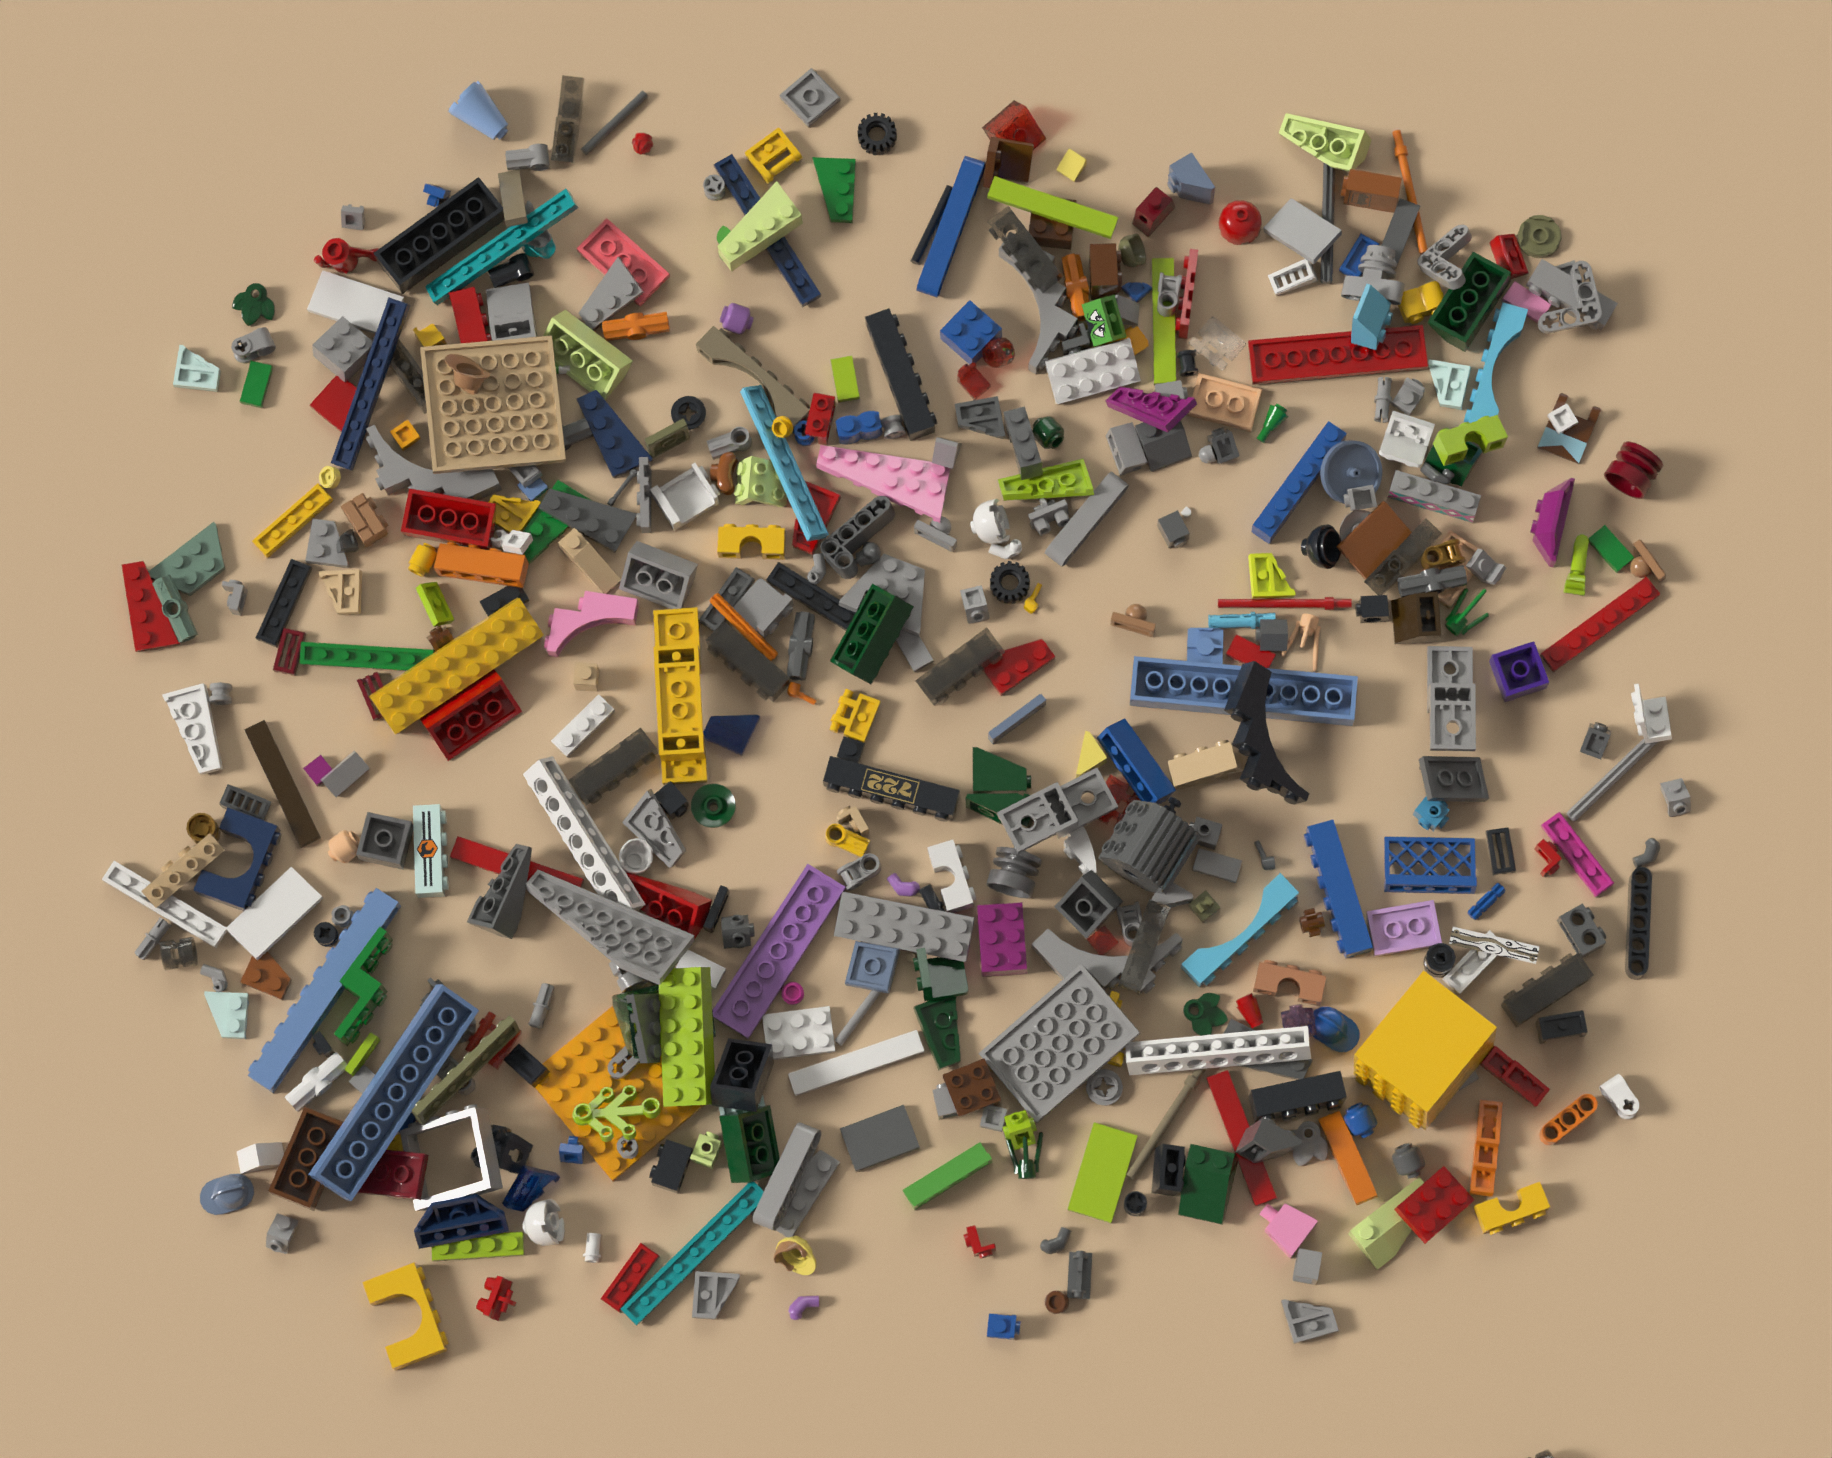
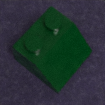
M1465 442L1468 451L1464 460L1443 466L1433 445L1424 464L1429 463L1441 474L1444 469H1449L1454 473V478L1450 480V483L1462 487L1481 456L1482 450L1480 446L1472 442Z

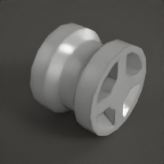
M715 174L705 178L703 182L705 196L713 201L723 198L726 192L723 178Z
M891 415L881 420V425L885 429V439H895L906 434V430L901 424L903 420L901 415Z
M222 682L210 684L212 696L209 697V702L211 704L228 705L232 703V698L230 697L231 684Z

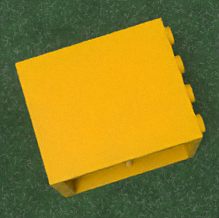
M1423 970L1354 1054V1079L1362 1086L1368 1085L1374 1090L1372 1093L1382 1101L1386 1099L1392 1104L1390 1107L1399 1115L1403 1113L1409 1117L1408 1121L1415 1128L1420 1129L1421 1127L1426 1130L1492 1050L1497 1027Z

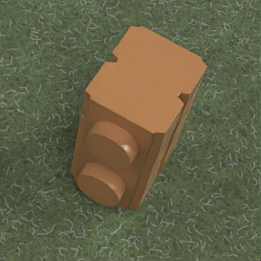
M361 493L353 498V500L343 504L341 509L365 547H368L388 534L386 527L389 525L382 514L378 516L374 511L377 506L371 497L366 498L364 493Z

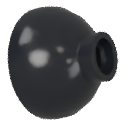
M1320 525L1309 534L1308 538L1302 540V554L1308 556L1317 567L1331 569L1335 566L1341 555L1337 548L1341 543L1340 536L1332 525Z

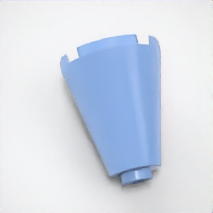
M478 80L465 89L459 96L458 104L454 101L448 110L451 115L493 140L496 138L502 139L508 132L506 129L508 123Z

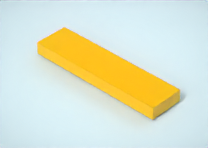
M317 483L253 539V544L266 558H269L334 501L333 498Z

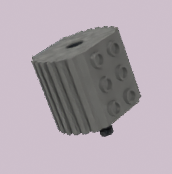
M1170 797L1168 800L1170 806L1165 805L1164 807L1152 802L1133 800L1127 806L1122 820L1115 825L1111 838L1104 843L1098 859L1133 885H1137L1145 891L1166 895L1201 837L1198 836V832L1194 831L1192 826H1189L1186 821L1175 815L1176 811L1174 808H1180L1181 802L1178 799Z

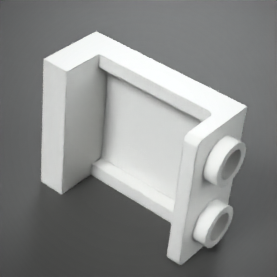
M696 463L691 464V469L660 488L656 485L650 489L651 496L674 531L719 504L718 496L720 493L714 484L710 485L706 480L708 475L702 466L698 467Z

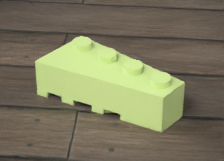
M777 181L717 246L720 257L731 272L803 224L802 214Z

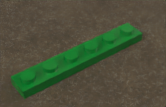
M301 642L300 664L407 671L433 654L435 650Z

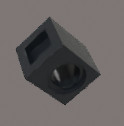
M1387 595L1360 596L1359 603L1355 604L1356 617H1360V623L1388 621Z
M671 781L654 794L662 809L671 819L679 818L687 812L688 800Z

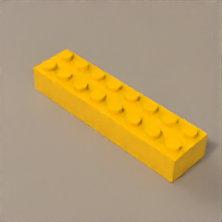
M517 597L369 697L396 735L543 637L544 634L521 599Z

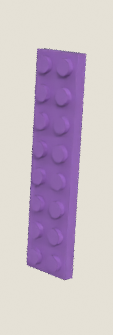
M807 864L712 1010L713 1018L749 1040L763 1015L771 1006L846 887Z

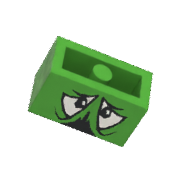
M1115 295L1082 304L1094 347L1127 337Z

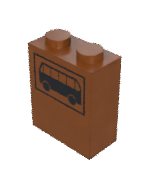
M1350 169L1349 176L1344 175L1340 196L1344 197L1343 204L1394 213L1402 178Z

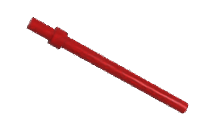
M1325 597L1324 599H1218V608H1324V610H1334V608H1352V599H1334V597Z

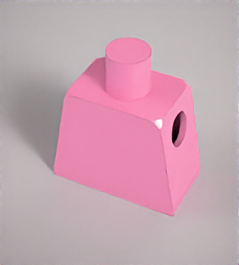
M1267 1204L1259 1214L1270 1222L1265 1229V1233L1289 1258L1293 1256L1318 1222L1316 1219L1287 1204H1284L1279 1212Z

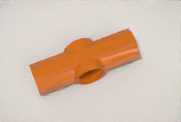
M1068 254L1061 257L1067 299L1070 300L1072 315L1077 318V321L1082 322L1086 321L1082 304L1089 302L1088 282L1083 273L1080 254Z
M667 312L647 315L632 313L622 319L602 322L604 339L606 341L624 338L640 340L650 334L670 331Z

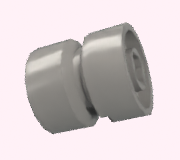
M612 961L609 963L613 975L618 977L617 983L622 993L634 991L648 982L644 978L620 969Z

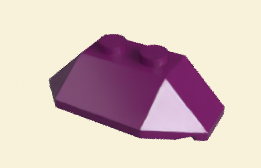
M1570 478L1544 493L1542 500L1538 499L1535 512L1539 514L1537 521L1533 520L1530 533L1534 534L1532 541L1549 567L1554 568L1575 482L1574 478Z

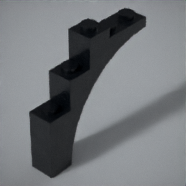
M1256 661L1242 664L1224 709L1225 712L1231 715L1233 720L1241 722L1232 746L1239 749V753L1249 756L1240 780L1246 783L1249 789L1255 791L1267 788L1268 791L1284 797V800L1289 804L1295 805L1306 802L1310 793L1299 786L1286 772L1270 741L1266 723L1265 704L1267 687L1272 672Z

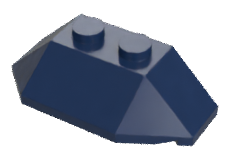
M478 1194L431 1203L414 1229L419 1249L509 1232L505 1212Z

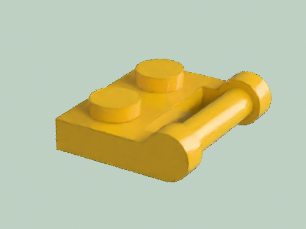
M779 127L745 152V156L767 184L774 180L773 177L792 163L803 159L800 152ZM786 150L789 151L790 155L770 170L765 168L767 164Z

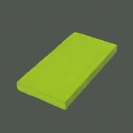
M1093 1123L1067 1209L1068 1211L1112 1223L1138 1135Z

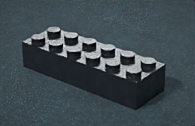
M478 177L374 252V256L396 287L404 294L505 220L503 207Z

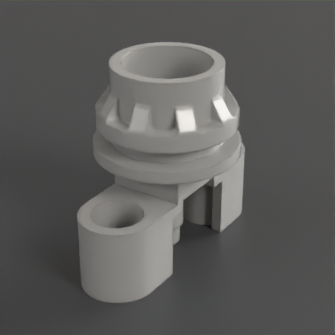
M1380 245L1367 246V251L1360 260L1362 264L1358 265V270L1363 273V277L1345 276L1341 297L1360 301L1366 284H1370L1391 304L1400 305L1405 284L1395 280H1388L1396 276L1394 271L1397 268L1395 260L1396 251Z

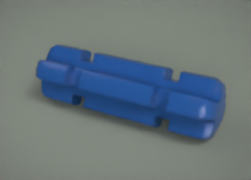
M1496 883L1491 888V891H1488L1476 902V906L1473 905L1468 910V915L1472 919L1477 920L1482 915V912H1485L1497 901V897L1500 898L1505 893V888L1501 884Z

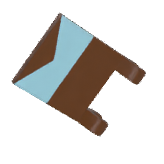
M1559 394L1553 411L1565 405L1568 398L1566 394ZM1593 406L1587 420L1575 415L1578 424L1559 435L1549 420L1537 448L1579 464L1601 409Z

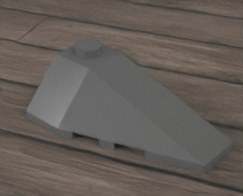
M515 844L502 863L501 872L495 880L492 878L488 883L490 888L485 896H479L475 902L467 923L501 937L513 938L522 916L532 853L531 847Z

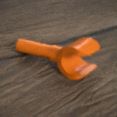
M790 682L787 690L790 697L803 699L812 705L815 704V699L800 692V684Z

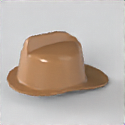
M449 354L445 357V362L453 369L455 385L472 395H475L478 389L482 387L484 380L490 377L489 372L468 357L458 354Z

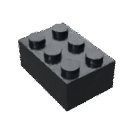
M728 1038L710 1086L712 1106L757 1112L774 1065L772 1044Z

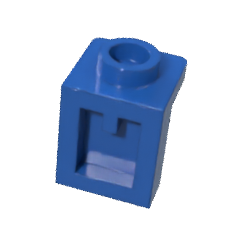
M989 1313L987 1337L1014 1340L1015 1335L1020 1333L1021 1321H1016L1017 1315L1009 1316Z

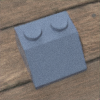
M1192 152L1169 166V182L1167 184L1172 193H1177L1179 198L1205 204H1212L1214 202L1215 186Z

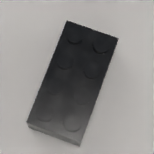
M1341 1071L1252 1089L1249 1094L1254 1123L1263 1117L1273 1121L1277 1118H1283V1121L1296 1118V1115L1300 1113L1310 1116L1319 1113L1318 1110L1327 1108L1328 1111L1341 1108V1105L1344 1104L1347 1098Z

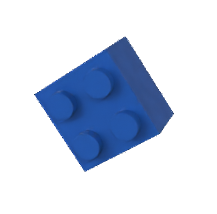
M971 300L940 330V339L971 367L1002 337V328Z

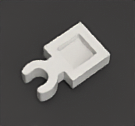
M497 530L498 538L490 539L494 547H503V550L506 552L523 555L533 541L531 533L512 530L510 534H506L504 530Z

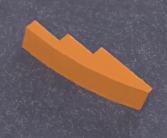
M1481 1099L1479 1101L1470 1194L1493 1197L1503 1102Z
M1340 1111L1318 1119L1328 1141L1329 1148L1338 1164V1169L1356 1206L1377 1198L1375 1188Z

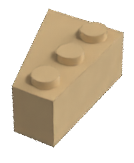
M1228 740L1215 743V747L1197 748L1194 750L1195 753L1189 755L1186 753L1173 756L1174 759L1168 761L1173 785L1181 790L1206 784L1209 780L1221 777V780L1228 779L1229 774L1239 771L1243 772L1246 764L1245 756L1239 753V749L1232 746V742Z

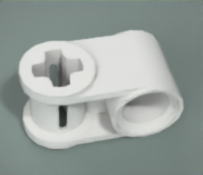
M1620 1074L1615 1075L1599 1086L1604 1098L1612 1105L1621 1118L1631 1119L1636 1115L1639 1109V1101ZM1626 1104L1628 1106L1631 1104V1111L1629 1109L1624 1110V1105Z

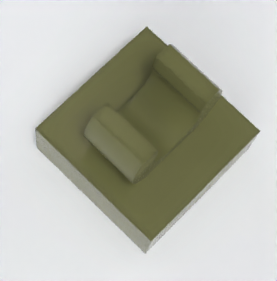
M1206 890L1188 905L1203 923L1220 909V906Z

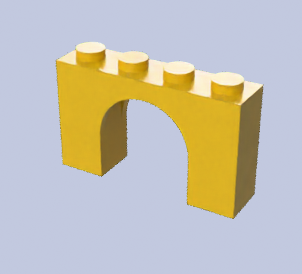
M416 1263L408 1264L362 1282L369 1303L372 1306L396 1297L405 1296L416 1300L421 1308L422 1321L416 1333L407 1339L385 1347L392 1369L395 1371L446 1352V1345L449 1344L445 1331L441 1332L438 1323H441L440 1315L437 1309L433 1310L430 1302L434 1301L430 1288L425 1289L423 1280L426 1279L422 1266L418 1267Z

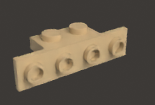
M209 833L192 848L187 845L178 853L180 858L174 863L169 860L160 868L163 872L141 892L157 908L225 851V849Z

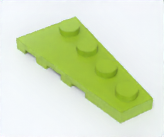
M1084 459L1042 468L1043 475L1021 480L1020 474L998 479L1004 501L1094 495V489Z

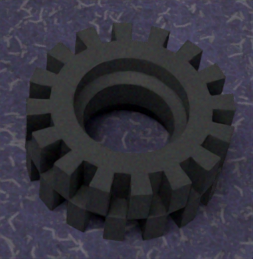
M878 112L874 113L872 117L868 114L867 119L863 118L861 124L858 125V141L861 144V148H865L867 153L872 151L873 155H877V152L883 155L885 150L889 152L891 150L890 147H894L897 133L894 121L891 122L889 116L886 118L883 113H881V116H878ZM874 127H880L885 131V137L880 141H874L869 137L870 130Z
M1008 561L1007 564L1002 562L999 567L996 566L990 578V589L998 601L1001 602L1003 600L1006 604L1008 602L1014 604L1017 600L1019 602L1023 600V596L1026 597L1028 594L1030 578L1028 571H1025L1023 565L1019 566L1018 562L1013 564L1012 561ZM1006 575L1015 576L1019 581L1018 586L1013 590H1006L1001 584L1003 577Z

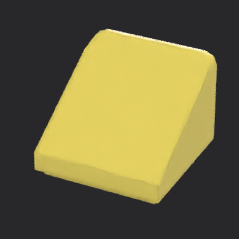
M1068 149L1056 171L1075 182L1086 167L1087 160L1073 150Z

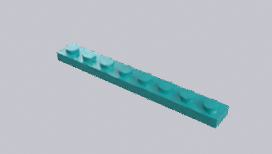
M565 188L528 214V223L509 227L427 284L425 287L433 303L438 306L450 297L449 293L461 290L579 207L570 191Z
M753 1181L748 1183L621 1308L628 1318L638 1326L756 1209L764 1191Z

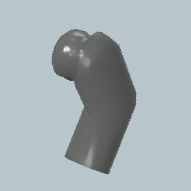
M1649 838L1646 840L1644 854L1632 858L1636 868L1656 860L1660 851V843L1656 839Z

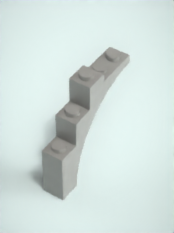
M1009 232L999 248V257L1012 265L1025 279L1038 305L1041 321L1040 335L1036 349L1028 363V370L1037 374L1039 369L1043 370L1045 368V361L1049 360L1047 356L1050 351L1054 352L1057 349L1060 340L1066 341L1069 337L1073 338L1079 327L1077 326V318L1060 309L1067 300L1066 287L1049 278L1056 269V265H1054L1055 257L1014 233Z
M375 425L366 428L369 436L366 437L371 449L375 447L378 452L375 455V459L380 468L376 470L379 477L375 478L380 490L385 489L387 495L408 486L410 489L480 500L502 490L493 469L433 474V470L413 464L393 451L383 440Z
M1047 929L1032 943V949L1062 980L1082 964L1104 990L1108 987L1110 989L1114 988L1120 982L1119 977L1121 976L1140 995L1143 991L1147 994L1156 985L1154 983L1156 976L1152 971L1157 972L1166 963L1164 959L1169 955L1173 957L1182 949L1180 945L1183 939L1175 933L1165 942L1148 951L1129 956L1110 957L1094 955L1076 949Z

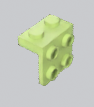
M750 456L739 461L736 468V474L738 475L737 485L734 489V495L736 496L735 504L745 505L756 501L777 507L786 506L787 495L771 460Z

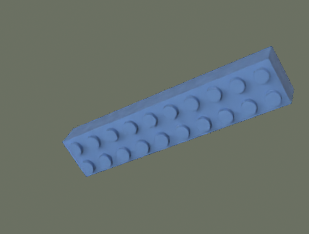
M1134 656L1130 706L1230 715L1224 709L1241 666ZM1267 668L1272 674L1267 687L1266 718L1353 726L1358 676Z
M436 984L308 1175L343 1199L352 1201L479 1010L444 985Z

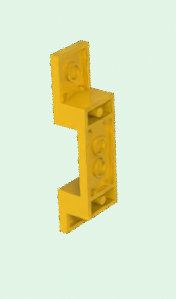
M698 607L653 610L655 646L653 649L662 784L666 785L669 781L673 784L708 782L700 680L702 671Z

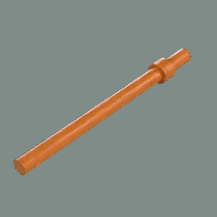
M1395 130L1392 132L1395 143L1394 153L1395 157L1399 160L1407 200L1417 204L1407 160V146L1403 143L1401 130ZM1418 212L1413 226L1419 253L1422 255L1428 248L1420 213Z

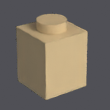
M575 662L573 684L576 690L598 692L600 669L597 663Z

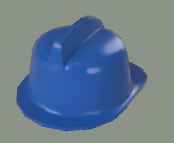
M1320 1007L1310 1014L1308 1029L1311 1035L1332 1050L1347 1052L1358 1044L1360 1033L1357 1024L1340 1011L1331 1007Z

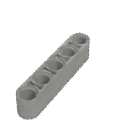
M1110 472L1094 490V495L1089 496L1050 543L1044 554L1063 567L1124 495L1129 485L1113 472Z
M800 1122L797 1123L755 1209L753 1223L774 1231L778 1229L819 1144L821 1130Z

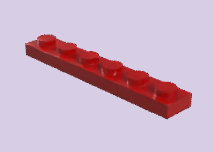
M1646 576L1544 650L1540 656L1553 672L1557 671L1660 595L1659 591Z

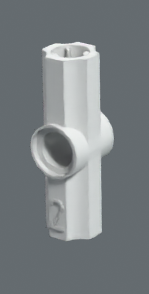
M335 1052L319 1067L311 1069L303 1077L302 1082L285 1096L286 1100L297 1112L301 1111L315 1097L323 1095L332 1086V1082L346 1071L347 1063Z

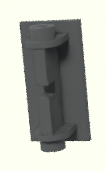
M1086 1251L1069 1252L1068 1298L1090 1299L1092 1253H1086Z

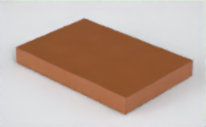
M1382 501L1337 548L1364 579H1368L1413 533L1385 501Z

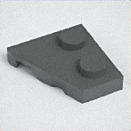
M998 396L955 404L958 427L1005 439Z

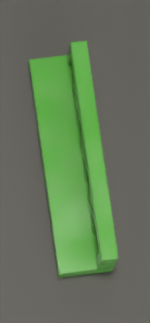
M981 1142L903 1189V1193L913 1209L916 1210L991 1164L992 1158L989 1153L987 1154Z

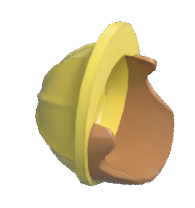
M792 1236L778 1242L773 1257L775 1263H781L787 1271H793L800 1275H810L815 1271L817 1267L816 1259L807 1240L799 1236Z

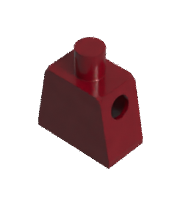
M1155 187L1137 207L1132 225L1149 237L1175 209L1173 199L1158 187Z

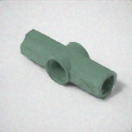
M171 575L156 579L152 584L162 604V612L168 617L179 643L195 638L198 633L189 616L188 605L182 600ZM175 603L178 605V612L176 614L172 612V606Z

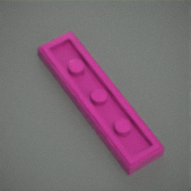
M1560 812L1541 824L1542 829L1595 898L1614 885L1612 879Z

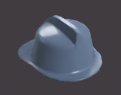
M230 1174L207 1182L202 1188L200 1203L204 1210L214 1215L235 1211L247 1206L252 1201L254 1186L251 1180L242 1174Z

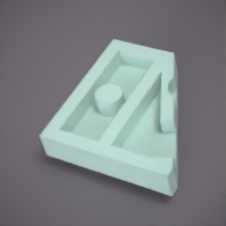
M1429 359L1428 364L1440 406L1462 410L1471 367Z

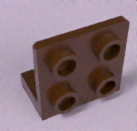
M991 137L987 151L983 187L990 188L994 176L1028 182L1034 145L1032 143Z
M985 1058L943 1074L944 1082L959 1117L990 1105H1001L1000 1095Z

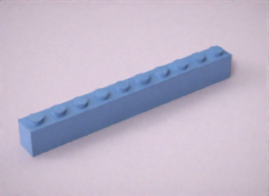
M376 888L374 892L370 891L364 899L365 905L361 911L357 910L354 913L350 927L348 929L345 928L338 938L340 941L335 948L332 947L325 957L327 960L324 965L319 966L313 974L314 979L311 984H307L300 993L301 998L298 1003H294L287 1012L288 1017L285 1022L279 1023L274 1031L276 1035L272 1041L266 1042L261 1050L263 1054L259 1060H254L250 1065L248 1076L273 1094L345 990L339 982L377 929L381 927L386 930L401 908L398 901Z

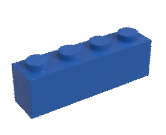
M1125 718L1106 727L1097 737L1101 746L1141 801L1159 805L1176 791L1171 781L1164 774Z

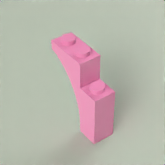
M585 591L584 597L579 599L578 610H581V612L555 608L554 614H550L548 627L551 628L550 636L546 635L544 648L547 649L549 656L558 657L563 648L574 637L592 627L617 623L635 625L639 608L638 599Z

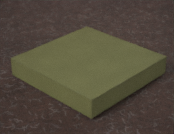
M684 418L645 438L648 453L652 458L690 439Z

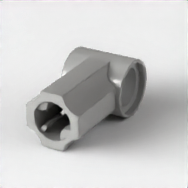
M533 144L527 149L508 150L505 154L508 171L528 168L534 171H543L550 167L548 146L546 144Z
M736 427L727 434L707 441L713 460L720 458L726 452L746 451L752 444L751 436L744 427ZM740 435L746 436V439H745L744 442H742V443H737V442H736V438H737L738 436H740Z

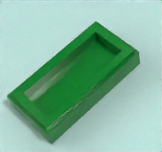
M255 361L250 362L240 398L241 404L262 408L273 370L272 365Z
M1606 525L1588 538L1589 543L1616 573L1634 559L1633 555Z

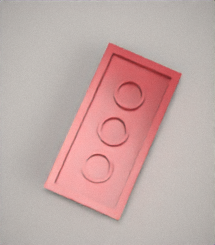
M607 218L577 247V251L604 275L617 257L621 258L644 291L640 297L634 300L640 307L670 277V274Z

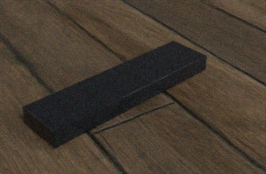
M294 559L290 560L255 637L256 640L277 648L283 629L286 628L311 573V566Z

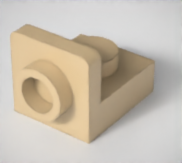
M847 806L838 812L839 815L836 816L838 824L851 819L849 824L854 833L859 832L862 837L869 834V828L856 806L852 808Z

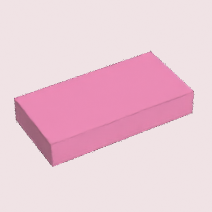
M1515 281L1502 299L1507 304L1528 309L1526 316L1536 323L1551 307L1550 303L1531 293Z

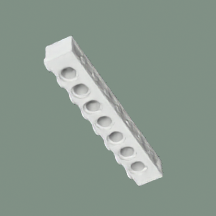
M554 757L539 759L523 775L537 796L539 803L550 817L551 822L562 836L563 841L572 852L574 859L582 868L586 878L597 892V895L639 911L646 904Z
M1308 1026L1130 1042L1126 1046V1063L1129 1076L1311 1059Z

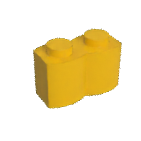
M1429 282L1418 288L1403 292L1402 301L1398 307L1405 323L1411 322V324L1421 322L1424 319L1423 317L1432 316L1444 297L1439 282Z

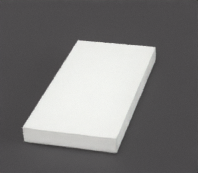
M322 270L307 310L310 313L338 321L343 316L356 328L376 334L388 297L404 302L405 299L403 296Z
M290 867L252 903L251 907L249 906L227 926L226 930L258 961L308 914L323 897Z

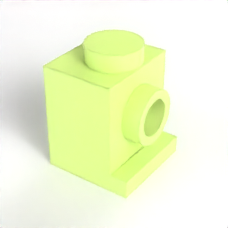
M707 1131L705 1135L700 1133L690 1160L713 1169L722 1146V1142L718 1140L719 1136ZM709 1144L711 1149L708 1152H704L702 1150L703 1145Z

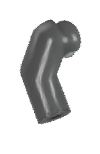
M1429 463L1423 464L1420 469L1424 475L1435 482L1449 484L1450 480L1454 478V473L1449 469H1444L1441 474Z
M1061 1227L1057 1238L1044 1239L1041 1242V1250L1046 1254L1062 1251L1066 1246L1071 1230Z

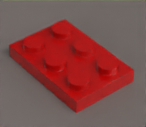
M1443 1166L1394 1210L1426 1244L1475 1199L1448 1169Z

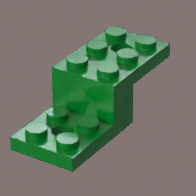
M381 927L377 929L339 981L347 991L359 999L334 1032L339 1041L346 1046L350 1042L353 1044L358 1039L361 1027L364 1024L367 1025L374 1016L372 1012L377 1006H382L387 999L386 993L388 991L382 983L368 974L375 971L379 965V958L382 954L386 955L393 945L391 943L393 939Z

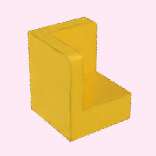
M430 324L421 331L417 327L413 329L422 347L447 345L445 338L434 324Z

